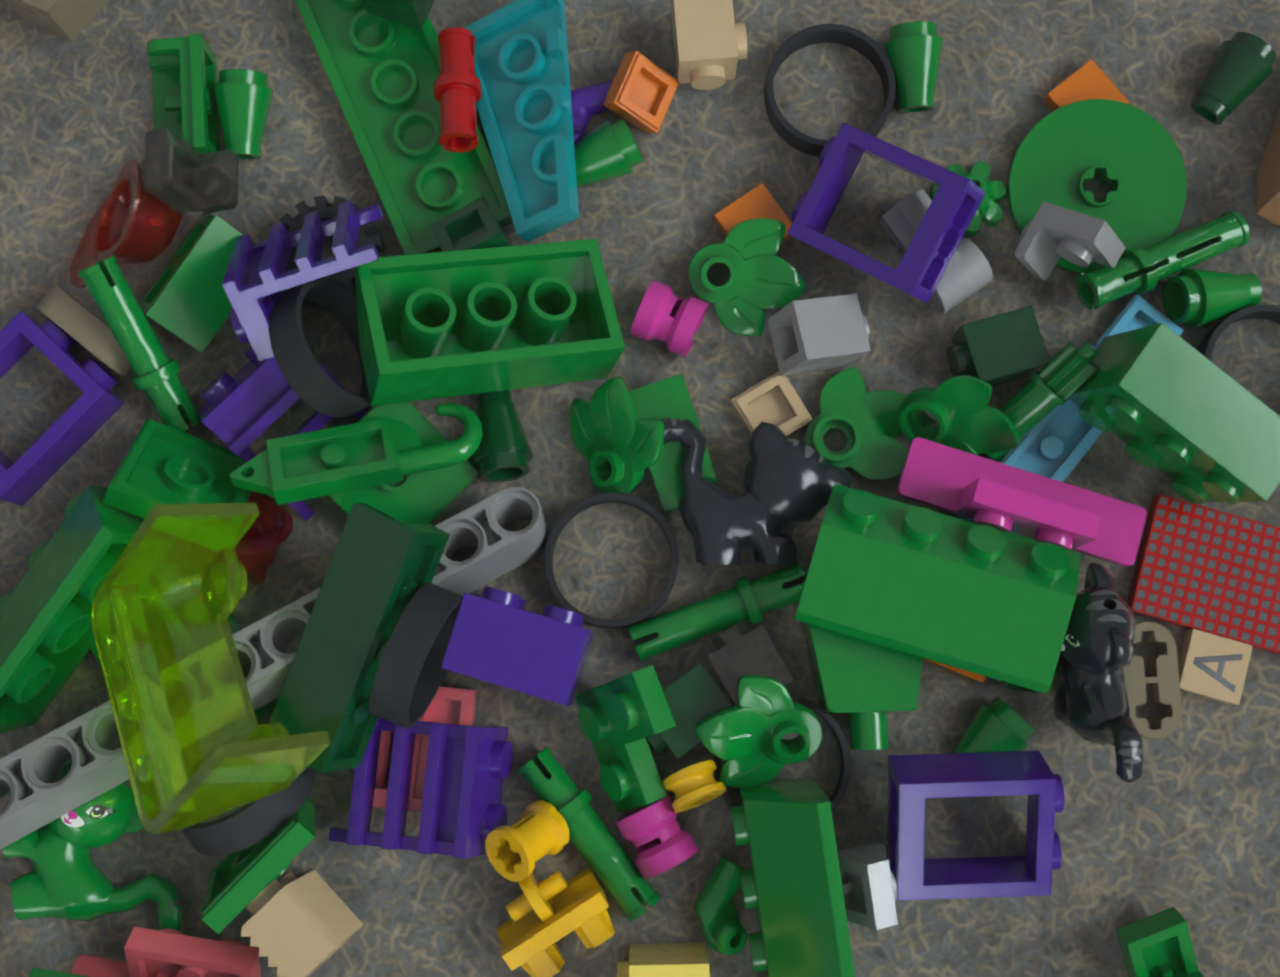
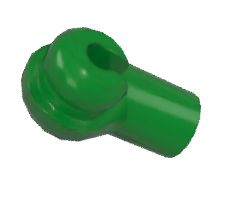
M721 855L695 901L694 910L704 940L714 951L721 952L723 955L732 956L741 952L747 942V931L741 924L732 900L741 885L739 870H744L745 868Z

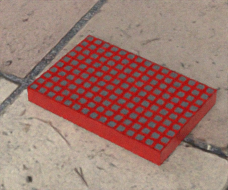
M1155 495L1152 497L1127 604L1135 615L1185 629L1200 630L1252 645L1255 649L1280 655V528L1165 495Z

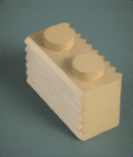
M315 870L299 878L290 872L279 882L277 879L271 882L246 906V909L253 916L241 927V937H250V947H259V957H268V967H277V977H308L364 924Z

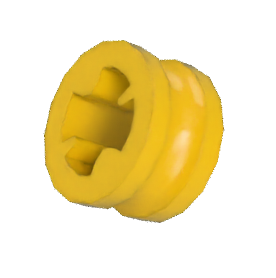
M706 760L688 766L670 775L663 781L665 790L672 791L675 794V801L672 803L675 813L703 805L726 792L724 783L717 782L713 778V773L717 769L714 760Z

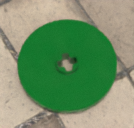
M1107 99L1077 101L1056 109L1045 116L1027 133L1019 144L1013 156L1007 179L1009 211L1020 235L1024 227L1033 220L1044 201L1105 220L1124 244L1125 250L1134 246L1145 249L1170 238L1182 217L1187 194V178L1182 156L1176 143L1165 128L1146 112L1132 105ZM1094 174L1099 175L1100 184L1109 185L1110 192L1102 196L1099 202H1094L1093 192L1083 191V184L1091 180ZM1060 256L1055 266L1071 273L1083 274L1104 265L1091 261L1088 267H1081Z

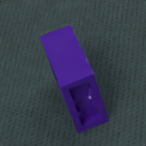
M842 123L837 135L828 140L819 158L820 169L809 191L804 192L794 206L792 212L793 223L787 234L929 303L986 192L966 177ZM864 153L939 186L896 270L823 234Z
M22 311L0 331V379L35 345L84 394L15 463L0 450V499L21 506L125 404L111 390L118 381L109 371L92 357H89L83 363L69 350L76 343L73 337L49 318L41 324Z
M1039 750L888 755L887 859H889L890 871L897 885V901L1051 895L1052 870H1059L1062 861L1061 844L1057 832L1054 831L1055 813H1061L1064 809V787L1060 775L1053 774ZM1028 795L1025 856L924 859L925 798Z

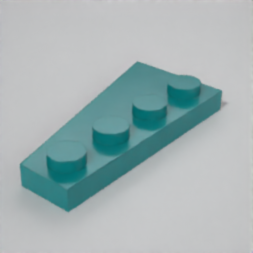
M515 0L464 27L472 32V36L475 35L476 37L474 47L475 77L480 80L482 87L481 99L476 103L516 234L526 242H530L579 218L565 0Z

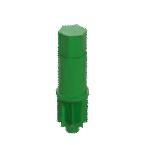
M1086 341L1077 348L1069 342L1050 360V363L1046 364L1040 371H1036L1032 375L1033 379L1000 409L1014 425L1019 441L1056 406H1062L1067 401V398L1097 371V366L1091 361L1100 353L1090 342ZM1010 450L988 453L987 455L999 461Z

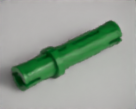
M1228 211L1216 219L1180 232L1145 249L1138 246L1129 248L1123 252L1114 269L1102 266L1091 272L1078 275L1075 283L1077 295L1087 309L1096 310L1102 307V305L1129 293L1136 295L1147 293L1155 289L1157 282L1181 272L1184 269L1194 267L1231 249L1246 245L1250 237L1249 226L1239 212Z
M114 255L93 263L91 267L87 266L77 271L79 278H82L135 373L131 381L136 390L144 389L162 424L184 432L189 429L188 423L195 426L201 422L200 414L177 374L181 370L176 358H168L116 263V257Z
M798 560L796 564L789 565L751 581H748L746 576L735 580L736 586L710 595L707 598L637 624L628 625L633 641L658 633V638L635 646L640 661L645 662L648 658L747 620L750 621L751 625L763 621L762 614L800 601L805 582L788 589L782 587V585L803 578L806 575L800 561Z
M547 746L532 757L545 773L547 779L532 759L524 763L516 771L519 775H522L540 800L552 804L565 818L569 828L570 841L626 914L627 920L632 922L646 911L632 894L631 889L643 905H648L650 908L659 901L661 896L646 879H643L639 869L591 807L589 802L593 798L586 788L579 791L551 753L552 750Z

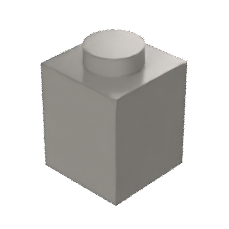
M857 293L795 300L767 319L780 376L845 367L871 351L868 341L870 334L869 324L865 315L861 312Z

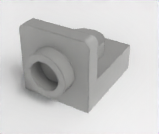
M1043 201L1033 220L1022 230L1019 245L1015 250V257L1033 277L1045 281L1050 276L1060 256L1081 267H1088L1092 261L1114 269L1126 247L1105 220Z
M870 842L837 851L847 921L876 931L898 925L895 906L897 885L890 871L885 846L881 843Z

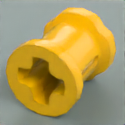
M535 800L526 807L525 811L521 814V818L511 826L500 825L487 835L485 848L488 859L502 877L512 882H520L532 874L535 862L545 855H556L563 849L564 845L569 842V828L565 818L552 804L543 800Z

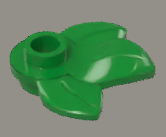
M758 218L737 223L729 231L723 243H714L702 247L694 254L690 261L688 279L691 288L701 299L713 303L720 323L735 334L751 337L761 336L765 323L764 309H776L786 306L798 299L806 290V283L798 271L783 258L775 256L783 241L786 228L785 224L780 221ZM716 262L726 264L729 269V277L721 285H714L707 279L708 268Z
M856 367L845 369L831 377L824 385L820 393V414L807 427L804 444L820 453L828 464L836 465L842 469L849 467L869 481H883L901 475L908 451L903 444L895 440L901 432L899 410L907 394L891 390H877L866 393L865 383ZM829 431L839 432L845 440L844 448L837 452L827 449L823 442L824 434Z
M967 375L953 376L943 381L937 389L930 387L915 389L906 396L900 406V428L909 441L920 437L977 456L978 454L1010 450L1019 443L1018 434L1010 419L1000 410L987 406L992 395V386L975 377ZM925 410L933 414L936 419L929 417Z
M620 376L610 378L595 391L590 402L582 398H575L572 401L569 410L571 438L577 451L588 461L589 474L594 486L601 493H630L641 482L645 469L655 465L661 455L664 442V422L652 418L637 419L630 394L623 378Z
M742 675L738 683V700L740 705L714 713L696 723L695 726L696 734L703 745L712 754L725 760L720 770V782L734 788L760 786L771 781L785 764L799 763L811 757L818 750L822 741V729L817 716L810 709L793 702L786 686L780 681L761 675ZM788 733L800 734L792 739H781Z

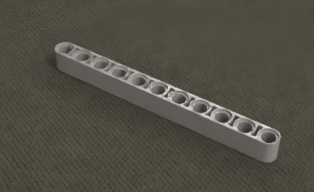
M510 487L437 524L435 527L449 533L450 536L431 583L464 596V593L469 594L535 558L543 551L548 539V530L539 499L527 489ZM527 518L532 520L523 530L517 532L505 530L506 525L513 519ZM465 546L477 548L475 554L468 560L462 562L450 560L454 552L459 548ZM320 588L1 758L0 799L8 792H11V797L6 808L0 812V850L279 698L296 652L285 654L286 647L292 639L303 635ZM251 665L250 673L245 680L233 686L229 685L230 677L239 667ZM193 696L188 710L182 715L172 718V711L176 703L184 697ZM133 727L132 736L129 741L121 748L114 750V742L117 736L123 730ZM72 759V766L67 776L55 782V775L59 767L67 760Z

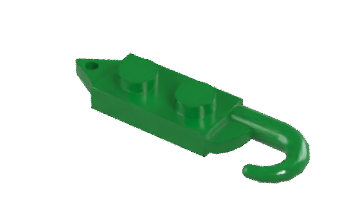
M455 403L438 404L435 407L437 415L454 417L463 424V433L456 440L423 447L419 435L412 426L403 421L392 420L391 417L268 439L266 440L267 448L234 470L229 476L233 486L273 496L277 505L404 481V475L451 467L466 461L477 451L483 438L482 424L476 413L464 405Z

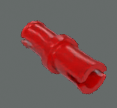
M452 27L444 29L438 34L439 76L434 81V97L440 103L439 144L440 146L443 145V149L447 151L462 153L474 150L478 146L476 103L481 99L482 87L480 80L475 77L474 47L476 37L475 35L472 36V32L468 29Z

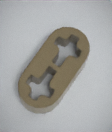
M55 283L36 305V308L121 376L126 377L132 368L107 323Z
M1144 621L1135 623L1134 643L1141 642L1142 632H1145L1147 641L1157 643L1159 648L1158 655L1148 658L1149 677H1145L1144 660L1141 656H1132L1130 664L1122 667L1130 718L1141 738L1160 739L1174 732L1181 721L1182 707L1177 647L1174 637L1167 628L1159 623ZM1146 683L1150 685L1152 703L1162 704L1164 710L1163 716L1153 719V728L1150 729L1147 719L1137 718L1135 712L1136 705L1146 704Z

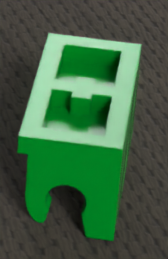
M201 33L189 34V37L156 39L147 42V56H149L150 68L152 69L155 142L150 144V157H153V167L158 171L221 166L218 109L213 86L217 84L215 54Z
M202 213L139 302L145 316L175 337L203 353L230 314L232 305L222 286V281L236 239L243 236V234L217 215Z

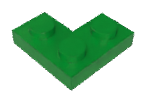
M654 666L642 668L576 695L580 727L584 735L592 742L601 766L600 780L607 796L613 800L617 812L645 806L667 797L646 737L676 725Z

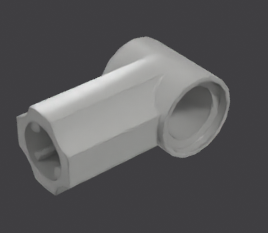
M923 189L912 192L898 201L888 212L882 215L879 224L903 256L932 202ZM962 238L931 297L934 303L930 307L939 315L947 313L993 281V273L988 260L971 240Z

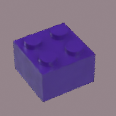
M484 586L481 597L464 593L441 668L566 706L572 705L593 638V634L589 629L582 628V615L545 604L542 615L525 611L523 608L526 601L520 599V596L488 586Z

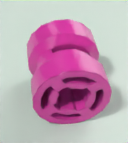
M653 280L639 306L631 328V335L646 342L657 339L666 343L669 352L686 358L694 341H691L695 330L699 331L709 303L693 296L687 299L680 298L673 294L670 286Z
M668 793L667 797L627 813L615 822L623 839L631 841L638 853L635 863L643 879L663 873L699 851L691 833L682 830L676 819L678 813H675L672 807L674 799L671 793Z

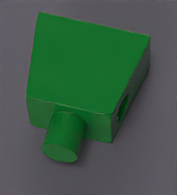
M802 622L820 707L825 710V713H849L851 750L889 749L887 711H916L923 658Z

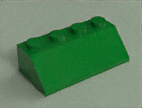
M597 239L378 257L377 260L355 267L359 348L371 406L606 379L625 348Z
M834 483L794 620L1047 694L1053 681L1076 599L1081 553L1052 543L1041 542L1002 531L992 526L977 524L938 513L928 508L913 506L874 495L864 490H856Z
M89 486L70 501L64 511L66 519L52 539L41 544L31 555L28 562L30 569L18 586L0 599V733L32 726L39 721L90 650L89 647L101 632L105 630L175 534V531L169 527L103 504L108 487Z
M813 776L739 788L741 806L730 807L735 845H747L750 869L739 870V877L745 909L756 908L759 932L748 933L754 973L765 971L766 977H855L830 800Z

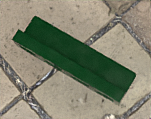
M365 503L353 504L267 726L265 739L320 774L360 766L378 720V716L370 712L369 701L382 655L408 603L424 584L432 582L448 542L449 533L431 524L401 522Z

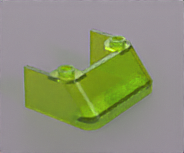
M256 503L154 504L97 590L93 600V633L139 818L144 829L149 834L182 830L286 789L331 744L327 731L289 735L280 723H268L259 726L227 619L236 608L239 600L246 593V570L243 564L238 562L234 548L259 516Z

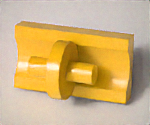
M588 867L567 882L559 870L541 882L533 873L518 882L523 894L505 905L511 919L496 928L497 935L503 946L501 956L511 971L521 966L531 977H552L560 972L565 964V959L556 942L572 931L576 932L587 949L596 948L615 934L607 911L609 907L601 883L591 867Z

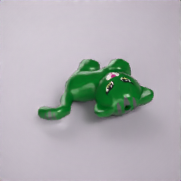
M72 759L67 760L59 767L58 773L55 776V782L67 776L72 766ZM127 780L4 847L2 851L6 858H29L34 868V871L12 879L10 884L13 909L18 920L55 917L65 920L90 922L107 914L130 911L146 900H151L157 903L158 914L156 924L158 930L165 928L179 930L181 928L183 905L175 884L152 873L128 885L114 888L107 876L96 866L91 856L92 848L103 847L118 841L123 834L139 833L148 827L158 814L153 801L145 795L135 792L131 781Z

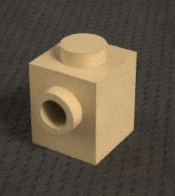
M673 0L672 27L679 84L691 83V86L695 89L710 90L723 86L726 80L735 79L738 60L747 59V33L745 23H735L733 0Z

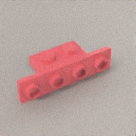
M135 926L124 947L126 962L80 955L70 971V974L88 977H261L258 947H250L233 939L217 941L184 935L174 929L153 930Z

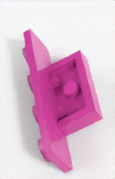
M920 437L914 438L909 444L896 490L899 497L972 519L974 523L992 526L1009 533L1014 532L1041 542L1052 543L1123 567H1128L1135 563L1147 516V511L1143 507Z

